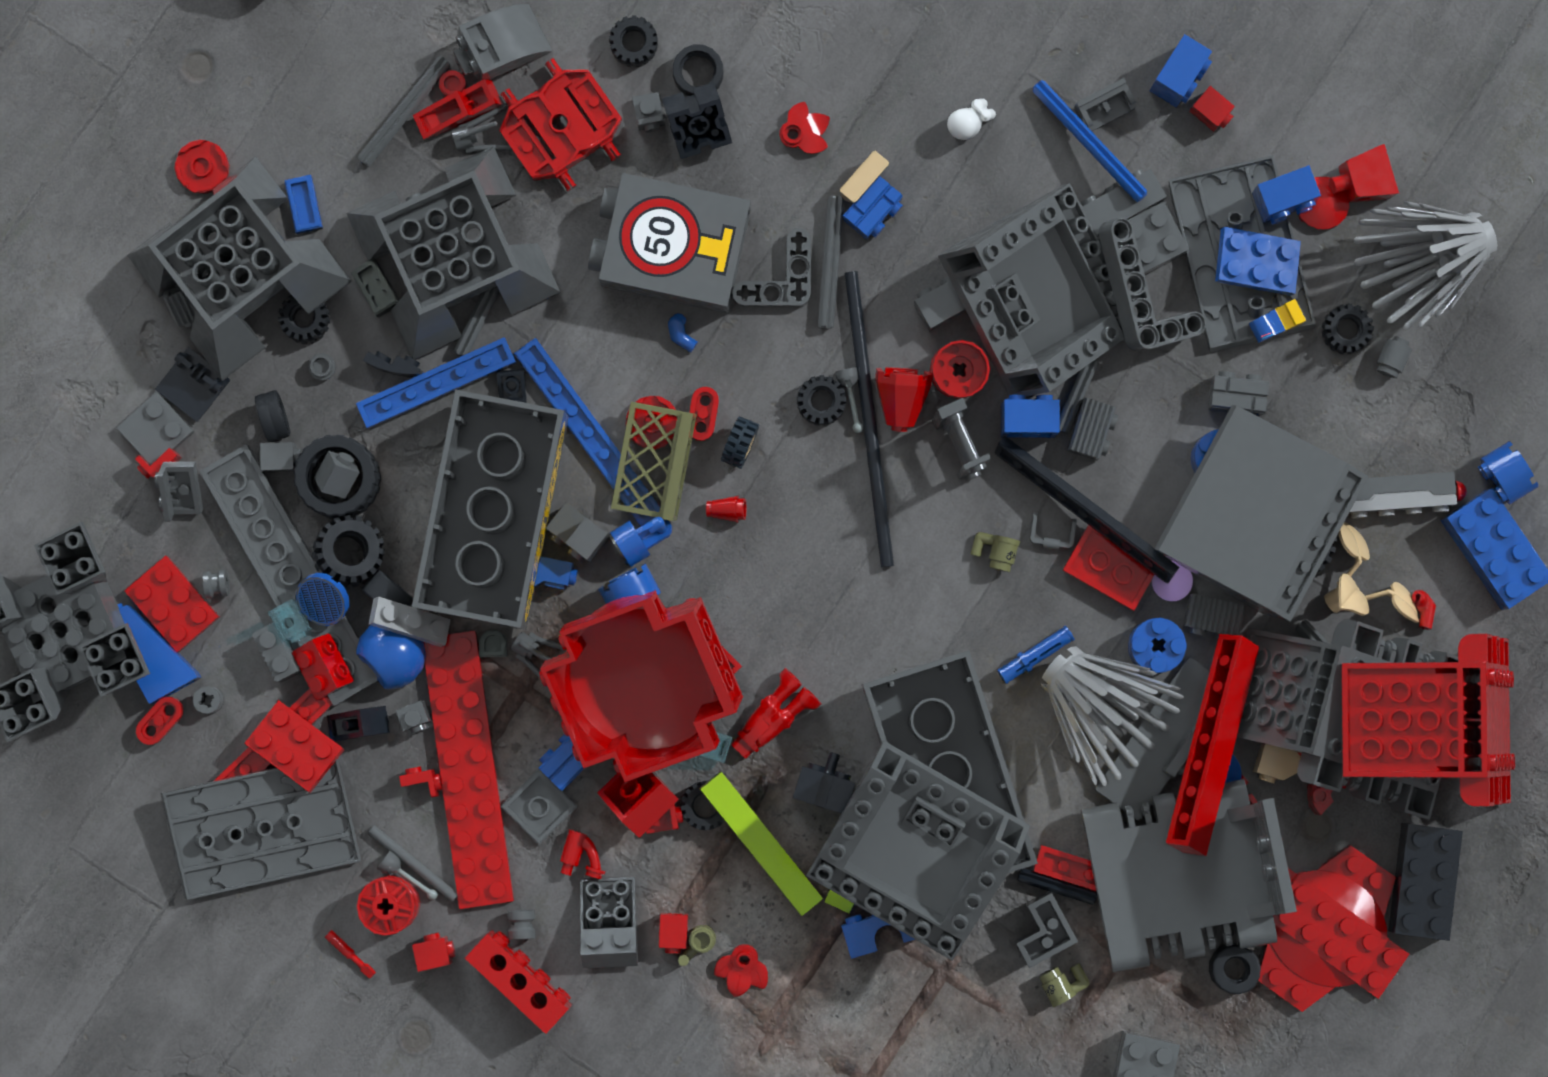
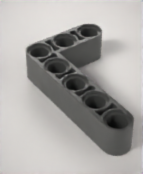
M1117 218L1102 223L1099 228V238L1127 346L1133 351H1140L1202 334L1206 327V320L1199 312H1188L1156 320L1132 224L1125 218ZM1114 226H1115V227L1117 228V230H1118V236H1117V237H1116V235L1114 234ZM1121 253L1124 256V264L1122 263L1120 258ZM1128 280H1129L1130 283H1131V289H1130V290L1128 289V286H1127V281H1128ZM1134 306L1138 310L1137 317L1134 314ZM1187 320L1190 322V330L1187 327ZM1164 326L1167 329V336L1164 334ZM1141 333L1144 335V343L1140 339Z

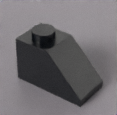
M386 706L327 715L330 739L334 742L390 733Z

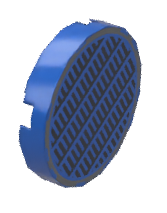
M324 573L308 575L298 585L296 599L301 612L310 621L318 625L330 626L337 624L345 616L349 608V596L340 582L336 583L331 579L333 578L332 576Z

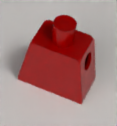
M1385 144L1345 161L1339 166L1340 175L1329 179L1332 193L1346 191L1349 202L1387 200L1399 193Z

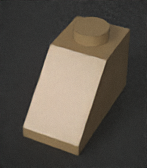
M1261 743L1253 772L1260 774L1258 779L1274 784L1276 779L1285 780L1297 773L1301 756L1295 751Z

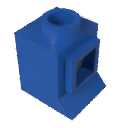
M540 556L534 587L537 588L545 583L547 587L565 590V586H575L578 570L573 569L574 564L571 562Z

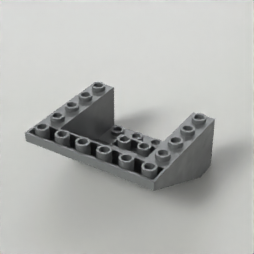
M1070 183L1056 188L961 240L938 255L1009 395L1029 396L1050 392L1125 339L1102 246Z
M1232 405L1154 550L1257 612L1291 622L1369 476L1339 458L1239 406Z
M884 741L806 876L953 961L1020 855L1030 825Z

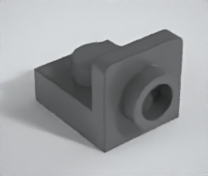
M659 92L632 97L638 129L644 130L645 133L660 130V126H664L665 122Z

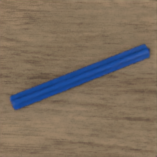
M1039 81L1033 87V93L1135 202L1144 199L1147 195V190L1052 88L1045 81Z

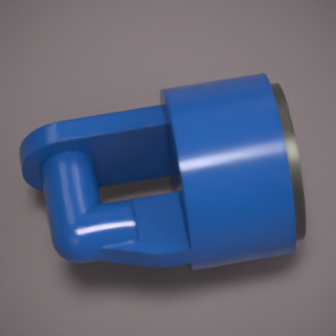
M655 517L635 530L629 520L611 531L609 537L625 564L632 567L650 556L648 549L671 535L672 525L668 520Z

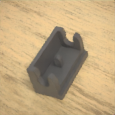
M1122 78L1076 102L1074 110L1082 122L1091 131H1094L1135 110L1134 104L1136 101L1125 78Z

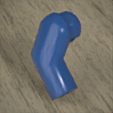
M676 313L668 321L670 338L674 343L691 353L698 341L685 333L686 317L681 313Z

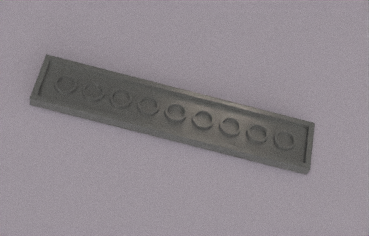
M245 444L199 471L299 647L327 633L332 636L354 681L328 695L333 706L339 705L378 682L373 670L366 663H363L356 654L359 637L346 614L337 624L323 626L310 621L301 612L296 599L298 585L308 575L322 572L320 569L316 570L314 566L315 560H312L311 553L265 473L261 471L260 465L249 445Z

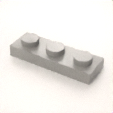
M376 597L373 599L368 625L442 647L446 645L451 619L382 597Z

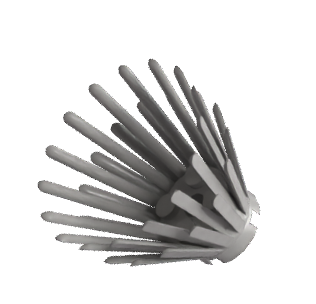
M1404 201L1406 206L1431 212L1399 207H1385L1386 210L1371 209L1370 212L1377 215L1423 220L1362 219L1359 221V224L1363 226L1417 228L1418 231L1358 236L1353 240L1356 244L1381 242V246L1387 247L1424 242L1355 259L1354 264L1356 266L1390 259L1384 262V267L1386 268L1410 262L1361 282L1360 286L1363 289L1422 267L1396 280L1392 285L1396 290L1375 301L1372 304L1374 309L1382 307L1437 275V277L1405 300V305L1388 317V323L1396 321L1455 276L1405 323L1403 329L1410 328L1429 310L1430 312L1419 322V328L1435 313L1436 317H1438L1447 307L1450 311L1483 265L1493 261L1494 258H1490V253L1497 251L1496 234L1489 221L1482 223L1477 218L1483 216L1480 213L1470 212L1462 214L1422 203L1417 204Z
M1077 646L1067 649L1073 655L1066 659L1060 654L1048 666L1042 677L1048 684H1041V687L1049 694L1071 758L1074 755L1075 760L1079 763L1080 753L1095 786L1097 779L1093 769L1102 785L1106 786L1107 781L1097 763V756L1082 729L1113 776L1120 780L1121 773L1106 752L1107 738L1132 767H1138V761L1117 738L1123 736V731L1118 726L1121 725L1148 750L1153 751L1156 746L1112 706L1132 720H1137L1139 715L1162 731L1168 732L1170 730L1169 725L1141 708L1140 702L1134 698L1144 703L1151 702L1167 711L1178 714L1180 712L1179 708L1153 695L1160 692L1176 699H1183L1184 696L1169 690L1178 691L1181 689L1179 687L1137 674L1138 672L1149 676L1156 675V672L1150 671L1151 668L1086 654Z

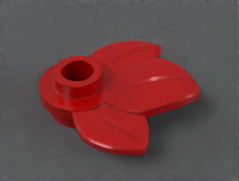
M800 102L789 110L787 122L782 125L779 132L780 140L786 147H799L807 154L820 153L828 147L821 135L827 129L830 117L820 113L809 114L807 104ZM790 131H796L798 137L790 139L787 134Z
M742 944L735 947L730 955L721 957L715 965L714 975L722 978L727 977L728 990L734 997L743 995L751 985L761 989H765L767 986V967L758 961V953L750 945ZM745 955L748 956L750 960L748 962H742L739 958Z

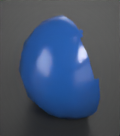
M372 625L360 636L356 648L357 656L373 670L377 676V681L384 689H399L412 683L421 673L426 659L423 641Z

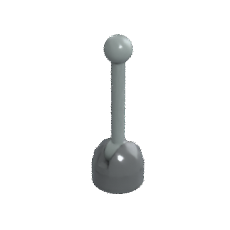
M857 368L835 371L837 381L842 387L847 388L854 420L853 431L860 433L863 430V425L859 422L852 389L858 380Z
M391 851L388 852L377 867L378 870L387 875L398 873L425 892L430 900H435L438 896L436 890L428 889L403 871L400 859Z

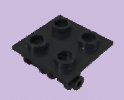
M188 347L184 353L179 352L174 359L176 363L155 390L198 422L231 379L227 377L222 381L211 365Z

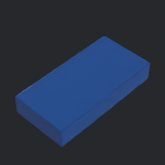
M306 175L284 180L295 233L299 234L322 229L323 225L312 176Z

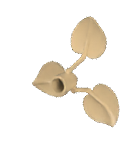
M1344 522L1338 533L1344 549L1355 558V564L1347 574H1342L1339 577L1338 587L1325 594L1324 598L1328 607L1334 613L1347 610L1365 616L1369 613L1367 600L1390 596L1394 607L1401 615L1414 623H1418V612L1415 603L1411 599V594L1400 583H1392L1390 585L1391 590L1388 589L1366 596L1359 590L1351 576L1361 565L1362 560H1369V549L1362 535L1353 526Z

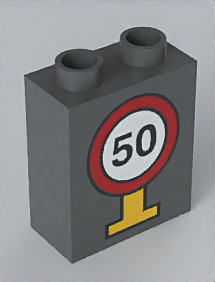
M622 173L619 188L609 185L605 186L600 207V217L612 219L607 240L594 238L589 256L588 270L600 272L599 281L604 288L728 314L750 217L751 200Z

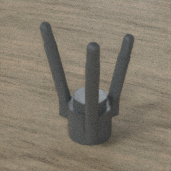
M507 103L468 123L459 125V128L453 129L452 135L457 150L465 149L466 154L484 151L493 146L496 151L512 150L509 144L474 145V143L478 142L477 133L496 127L497 122L494 121L476 128L474 126L509 107Z
M521 632L515 639L511 650L517 653L515 658L522 661L540 679V670L528 658L532 659L534 655L543 661L551 658L538 650L540 645L537 643L565 652L567 650H563L559 643L541 638L532 632L529 635Z

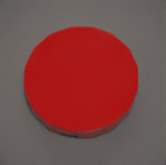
M199 139L189 142L180 149L174 169L177 179L186 189L193 193L208 194L213 192L216 186L228 178L230 165L227 155L220 146L210 141Z
M646 396L636 401L637 403L676 410L670 401L660 396ZM636 408L634 420L640 428L653 420L647 410ZM629 411L627 412V415H626V425H627V420H628ZM652 411L653 414L655 415V417H657V416H659L660 414H662V413H659V412H654V411ZM667 414L658 420L666 433L676 427L677 416ZM655 423L643 431L651 444L663 436ZM634 425L632 429V434L637 431ZM674 433L669 436L672 441L674 438ZM640 434L632 438L634 443L644 449L648 447ZM664 439L653 448L655 450L664 448L669 443Z

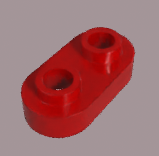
M700 387L692 395L690 413L697 414L693 439L697 441L708 440L713 435L719 397L716 391L710 387ZM705 396L711 399L708 406H703L700 403L701 399ZM699 423L706 425V430L702 433L696 430V426Z
M174 697L161 698L138 723L136 727L137 738L147 745L159 743L182 718L184 712L182 703ZM169 705L174 707V713L171 716L166 714V708ZM150 726H154L156 729L154 736H150L147 732Z

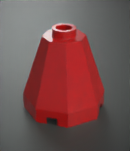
M885 367L884 373L881 368H876L875 381L885 423L891 426L892 431L907 432L908 427H914L932 386L933 374L931 372L924 371L923 375H918L917 369Z

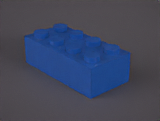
M1493 488L1484 490L1440 520L1501 610L1510 609L1548 583L1547 567Z

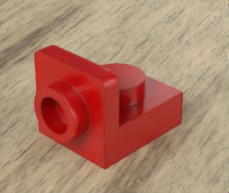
M674 804L646 831V834L679 829V823H683L681 806L676 807Z

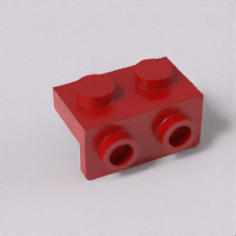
M329 633L314 638L291 652L316 701L354 681L336 643Z

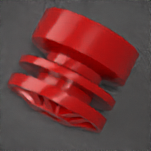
M964 340L950 342L939 349L932 358L930 372L933 374L932 383L946 397L955 399L970 397L980 391L988 381L990 372L988 357L973 342ZM953 364L957 366L964 365L965 368L962 371L965 375L963 377L952 374L955 370Z
M395 875L380 877L367 884L359 894L357 902L358 917L364 927L375 934L384 936L396 934L410 926L418 916L420 908L419 894L413 884L405 878ZM386 899H388V903L393 904V908L388 910V913H386L385 908H381V903L385 902Z

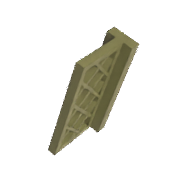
M631 402L611 509L677 521L697 414ZM636 408L647 410L653 420L640 428L634 420ZM652 411H654V412H659V413H662V414H660L659 416L655 417V415L653 414ZM667 414L677 416L676 427L666 433L658 420ZM655 423L663 436L651 444L643 431ZM634 425L637 431L632 434V429ZM674 433V438L672 442L669 436ZM640 434L648 447L635 455L629 446L630 440ZM666 439L672 447L671 453L661 460L653 447ZM651 450L658 463L646 471L638 457ZM628 452L632 456L629 460H627ZM669 460L668 469H667V467L665 466L664 463ZM632 461H635L642 474L630 482L624 473L625 467ZM661 465L667 474L666 480L659 486H656L648 474ZM645 476L653 490L640 497L633 484ZM623 479H624L627 484L622 487V483H623ZM629 487L637 501L630 506L619 504L620 493ZM662 487H664L663 495L659 491ZM656 492L661 500L660 512L649 510L643 500ZM640 503L643 509L634 506Z

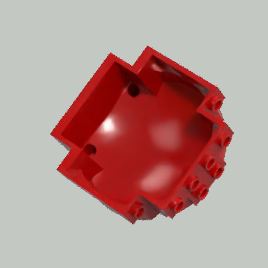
M656 590L644 595L628 596L611 601L594 611L591 615L564 624L559 631V642L563 650L567 651L562 655L546 660L540 667L541 671L539 672L542 684L545 687L548 686L552 695L550 697L552 707L556 712L559 711L563 720L561 721L563 732L567 737L570 736L574 745L572 746V751L575 759L581 761L583 768L614 758L613 765L618 775H622L624 782L715 750L720 740L712 721L736 713L743 699L742 692L702 598H689L683 604L665 608Z

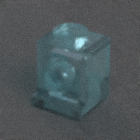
M291 599L268 611L284 642L291 641L292 644L299 642L307 637L305 632L311 630L297 604V600ZM291 617L294 624L291 628H287L285 620Z

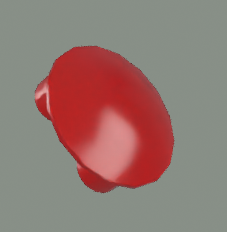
M1315 177L1321 197L1317 200L1316 206L1312 207L1313 210L1298 215L1302 222L1316 229H1330L1338 226L1346 218L1350 208L1346 191L1332 193L1329 186L1330 177Z

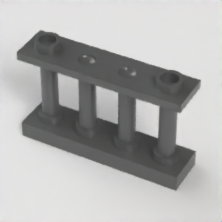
M961 398L937 409L932 422L936 430L943 428L944 432L947 431L963 465L957 473L958 479L965 477L966 481L982 475L980 471L987 468L986 464L991 458L989 454L979 457L962 420L967 410V405L964 399Z

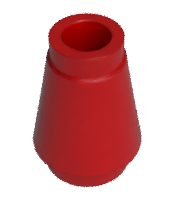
M733 496L707 501L706 503L707 517L739 523V520L746 519L747 504L745 498Z

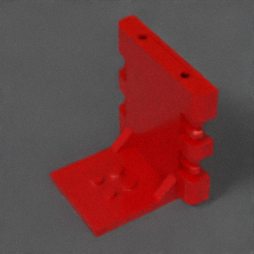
M1468 634L1459 642L1458 662L1342 663L1343 777H1460V795L1466 804L1471 806H1495L1511 803L1510 770H1515V754H1510L1509 688L1514 687V673L1509 671V639L1499 638V636H1492L1491 634Z

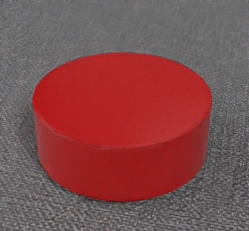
M455 70L443 73L439 79V88L444 96H448L455 91H463L467 87L464 76Z

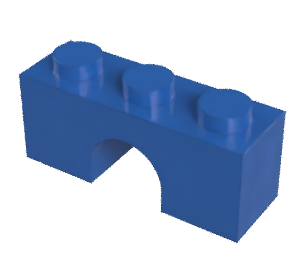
M861 914L846 918V924L841 925L851 959L877 951L875 934L880 927L890 924L874 915L863 919ZM900 931L904 943L915 940Z

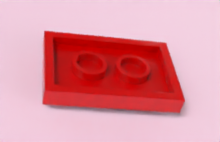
M1089 525L1062 570L1132 611L1137 607L1154 577L1152 572Z
M167 555L125 590L126 594L177 653L182 651L220 618Z
M279 700L244 743L309 793L313 791L344 751L340 745Z

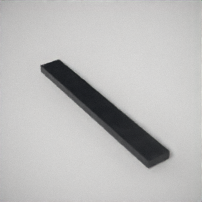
M1004 436L999 441L994 452L995 455L1166 584L1172 580L1180 568L1179 566L1154 550L1150 544L1009 438Z

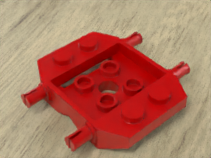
M552 58L550 59L552 65L547 61L545 66L551 72L553 78L546 82L539 90L525 96L521 100L516 99L510 88L505 90L508 96L504 91L500 94L509 106V109L499 131L533 180L557 178L568 192L572 190L569 184L573 189L577 186L568 174V170L593 152L602 148L608 154L611 161L616 160L613 153L617 158L621 156V153L612 143V139L622 121V117L589 70H562L555 59ZM565 88H568V90L573 95L577 103L580 105L586 116L589 118L593 126L596 128L595 132L590 127V125L588 124L584 116L581 114L577 106L574 104L568 93L565 91ZM527 115L556 157L554 160H552L523 118ZM558 116H563L568 120L567 126L562 130L555 129L552 124L553 120Z

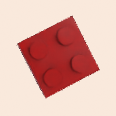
M655 772L624 782L622 775L616 774L597 792L621 822L639 838L679 800Z

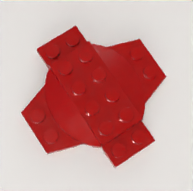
M1348 845L1330 858L1317 870L1295 873L1288 868L1297 912L1273 915L1277 943L1265 946L1260 962L1261 972L1258 981L1301 1012L1335 987L1348 986L1355 983L1379 999L1410 955L1387 937L1384 916L1396 877L1351 845Z

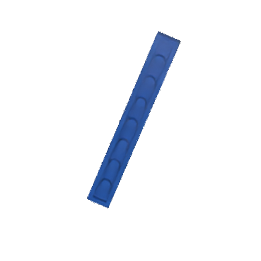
M534 338L516 351L514 355L553 408L566 412L569 417L567 427L611 487L615 489L621 453L538 340ZM628 464L625 467L624 473L631 482L638 476ZM623 479L622 487L627 484L624 479ZM641 480L633 484L640 497L649 493ZM629 487L620 493V499L626 506H630L637 501ZM652 495L643 500L649 510L660 512V506ZM640 503L634 506L643 509ZM631 513L640 526L655 518Z

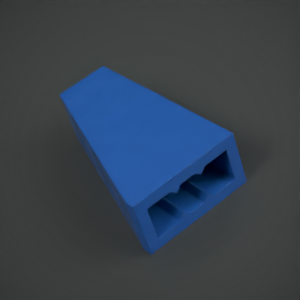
M122 603L117 604L124 623L129 624L150 672L149 675L137 680L149 704H156L161 698L168 697L202 678L199 672L183 656L177 653L132 606H123Z

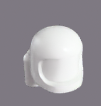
M975 99L971 104V108L956 110L949 116L947 122L948 131L957 139L967 140L973 138L980 131L982 121L987 122L994 119L996 113L993 109L987 108L988 104L985 99Z

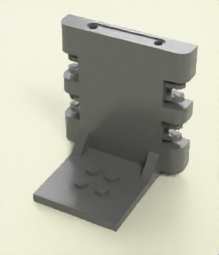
M1349 619L1342 620L1336 626L1331 643L1248 628L1246 638L1259 646V651L1237 738L1301 753L1297 773L1299 779L1303 782L1336 792H1341L1342 786L1346 785L1354 798L1379 805L1381 798H1385L1389 806L1394 810L1430 820L1441 777H1343L1342 663L1458 662V656L1441 651H1432L1429 654L1423 655L1421 653L1423 644L1406 638L1395 637L1384 642L1382 639L1384 630Z
M1244 779L1225 782L1207 856L1182 853L1166 844L1176 805L1173 792L1151 796L1156 823H1152L1148 802L1142 803L1141 812L1145 821V825L1135 826L1134 811L1131 805L1125 806L1128 824L1126 829L1123 828L1118 802L1081 809L1112 973L1150 966L1145 938H1150L1155 959L1161 958L1162 952L1157 937L1161 935H1167L1171 955H1178L1175 933L1179 934L1184 960L1205 956L1201 928H1205L1209 949L1216 948V938L1212 926L1222 925L1223 940L1226 946L1233 945L1229 925L1232 922L1234 924L1238 949L1277 943L1273 915L1297 912L1274 798L1261 800L1250 805Z

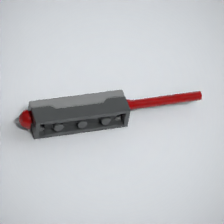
M1454 472L1368 478L1349 514H1351V518L1368 517V512H1378V516L1381 517L1395 515V510H1405L1406 515L1422 513L1423 508H1432L1433 513L1448 512L1449 507L1457 505V502L1465 498L1467 489L1462 482L1455 481Z

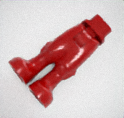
M784 668L779 675L780 685L776 691L761 700L759 707L746 721L742 731L739 730L737 732L739 736L731 743L745 759L754 751L757 753L759 751L758 748L765 746L784 729L790 728L798 713L804 709L815 710L822 704L806 687H803L785 708L780 709L782 703L802 686V683L787 668Z

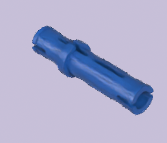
M1063 626V628L1042 640L1028 651L1016 654L1017 658L997 669V672L1007 685L1025 671L1027 673L1032 671L1033 666L1075 639L1070 630Z

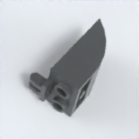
M518 4L492 11L460 25L455 37L459 48L453 51L455 62L457 65H460L461 74L466 76L472 73L474 76L477 75L479 81L483 79L490 80L552 52V49L530 5Z

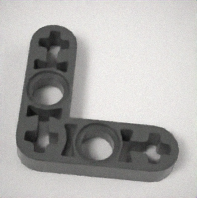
M795 228L787 236L786 281L739 282L734 286L732 292L733 300L737 305L742 307H803L809 302L811 296V237L808 231L803 228ZM796 234H801L802 239L807 240V242L801 245V253L807 252V256H790V252L796 253V243L791 242V239L796 238ZM800 260L806 264L807 268L803 274L796 275L792 272L791 265L794 261ZM790 279L798 281L807 279V283L801 282V291L806 293V296H803L801 301H796L795 296H791V293L796 291V282L790 283ZM742 287H747L748 292H756L755 287H761L759 292L761 302H755L756 296H748L747 301H742L741 296H737V292H741ZM768 287H775L779 291V297L775 301H768L764 297V291Z

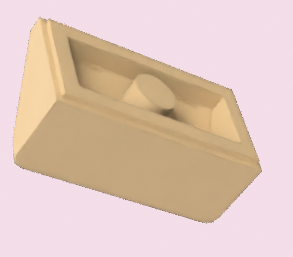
M873 151L841 187V197L845 201L855 203L889 165V162L878 152Z

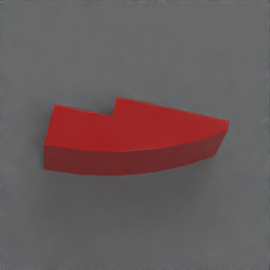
M483 79L463 91H455L417 112L413 117L423 139L426 140L467 123L498 108L503 103L493 81Z

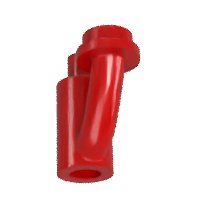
M569 829L560 862H563L560 873L571 876L573 867H578L582 852L585 850L591 865H586L585 869L587 871L585 875L601 879L606 871L601 870L598 852L593 841L587 837V834Z

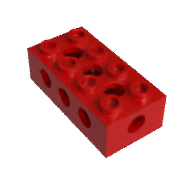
M493 930L490 931L465 959L547 1034L572 1006L569 1002L571 999L570 995L561 987H558L556 990L549 983L551 978L542 969L535 970L528 964L531 959L520 949L518 951L513 950L508 945L511 941L501 931L496 933ZM497 954L505 957V967L496 964L495 956ZM515 974H523L526 977L527 984L524 986L519 985L515 980ZM535 993H543L547 998V1003H538L535 999Z

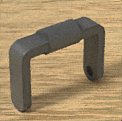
M1033 513L1030 532L1031 543L1053 550H1059V548L1069 549L1073 546L1077 519L1072 518L1069 543L1061 542L1059 539L1035 538L1038 513Z

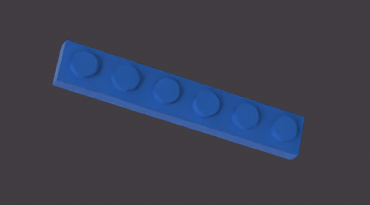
M504 337L356 403L366 428L369 429L455 391V389L457 390L515 364L516 361Z

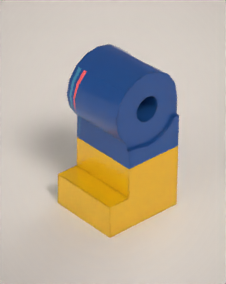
M1293 299L1250 322L1249 326L1258 343L1303 324L1306 319L1296 299Z

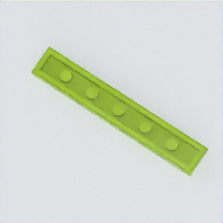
M721 771L699 788L801 916L823 899Z

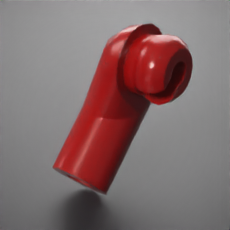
M1416 590L1412 593L1411 599L1421 614L1418 627L1432 630L1436 604L1425 591Z

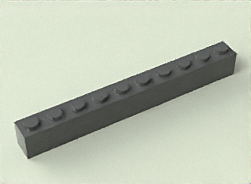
M1139 169L1132 173L1147 190V195L1139 202H1135L1118 182L1105 189L1106 194L1096 198L1093 195L1081 202L1082 208L1097 238H1099V228L1102 223L1117 218L1129 220L1166 199L1167 196L1151 169L1145 172ZM949 276L940 281L941 286L932 290L931 287H928L916 294L918 299L914 301V306L929 332L966 312Z

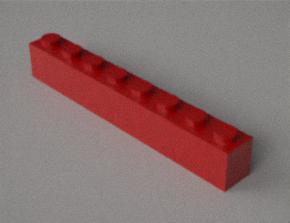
M1219 634L1166 840V844L1182 853L1207 856L1259 651V646L1242 635Z

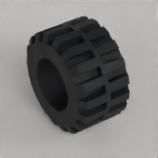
M345 515L340 519L339 517L334 518L322 528L312 547L314 548L312 560L315 559L316 561L314 565L316 570L320 569L322 573L332 576L333 578L331 579L336 583L340 582L345 588L348 585L355 587L369 580L381 566L383 561L381 559L385 552V549H382L384 544L383 537L379 538L378 536L380 531L377 527L373 529L370 526L372 523L369 520L366 522L361 521L362 517L360 516L350 518V515ZM348 537L360 544L363 550V559L358 565H345L335 557L333 544L337 539Z

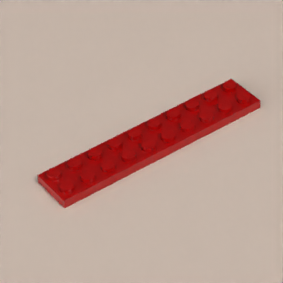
M468 631L448 634L445 646L439 647L424 642L426 651L425 669L459 909L514 901L479 657L477 632Z

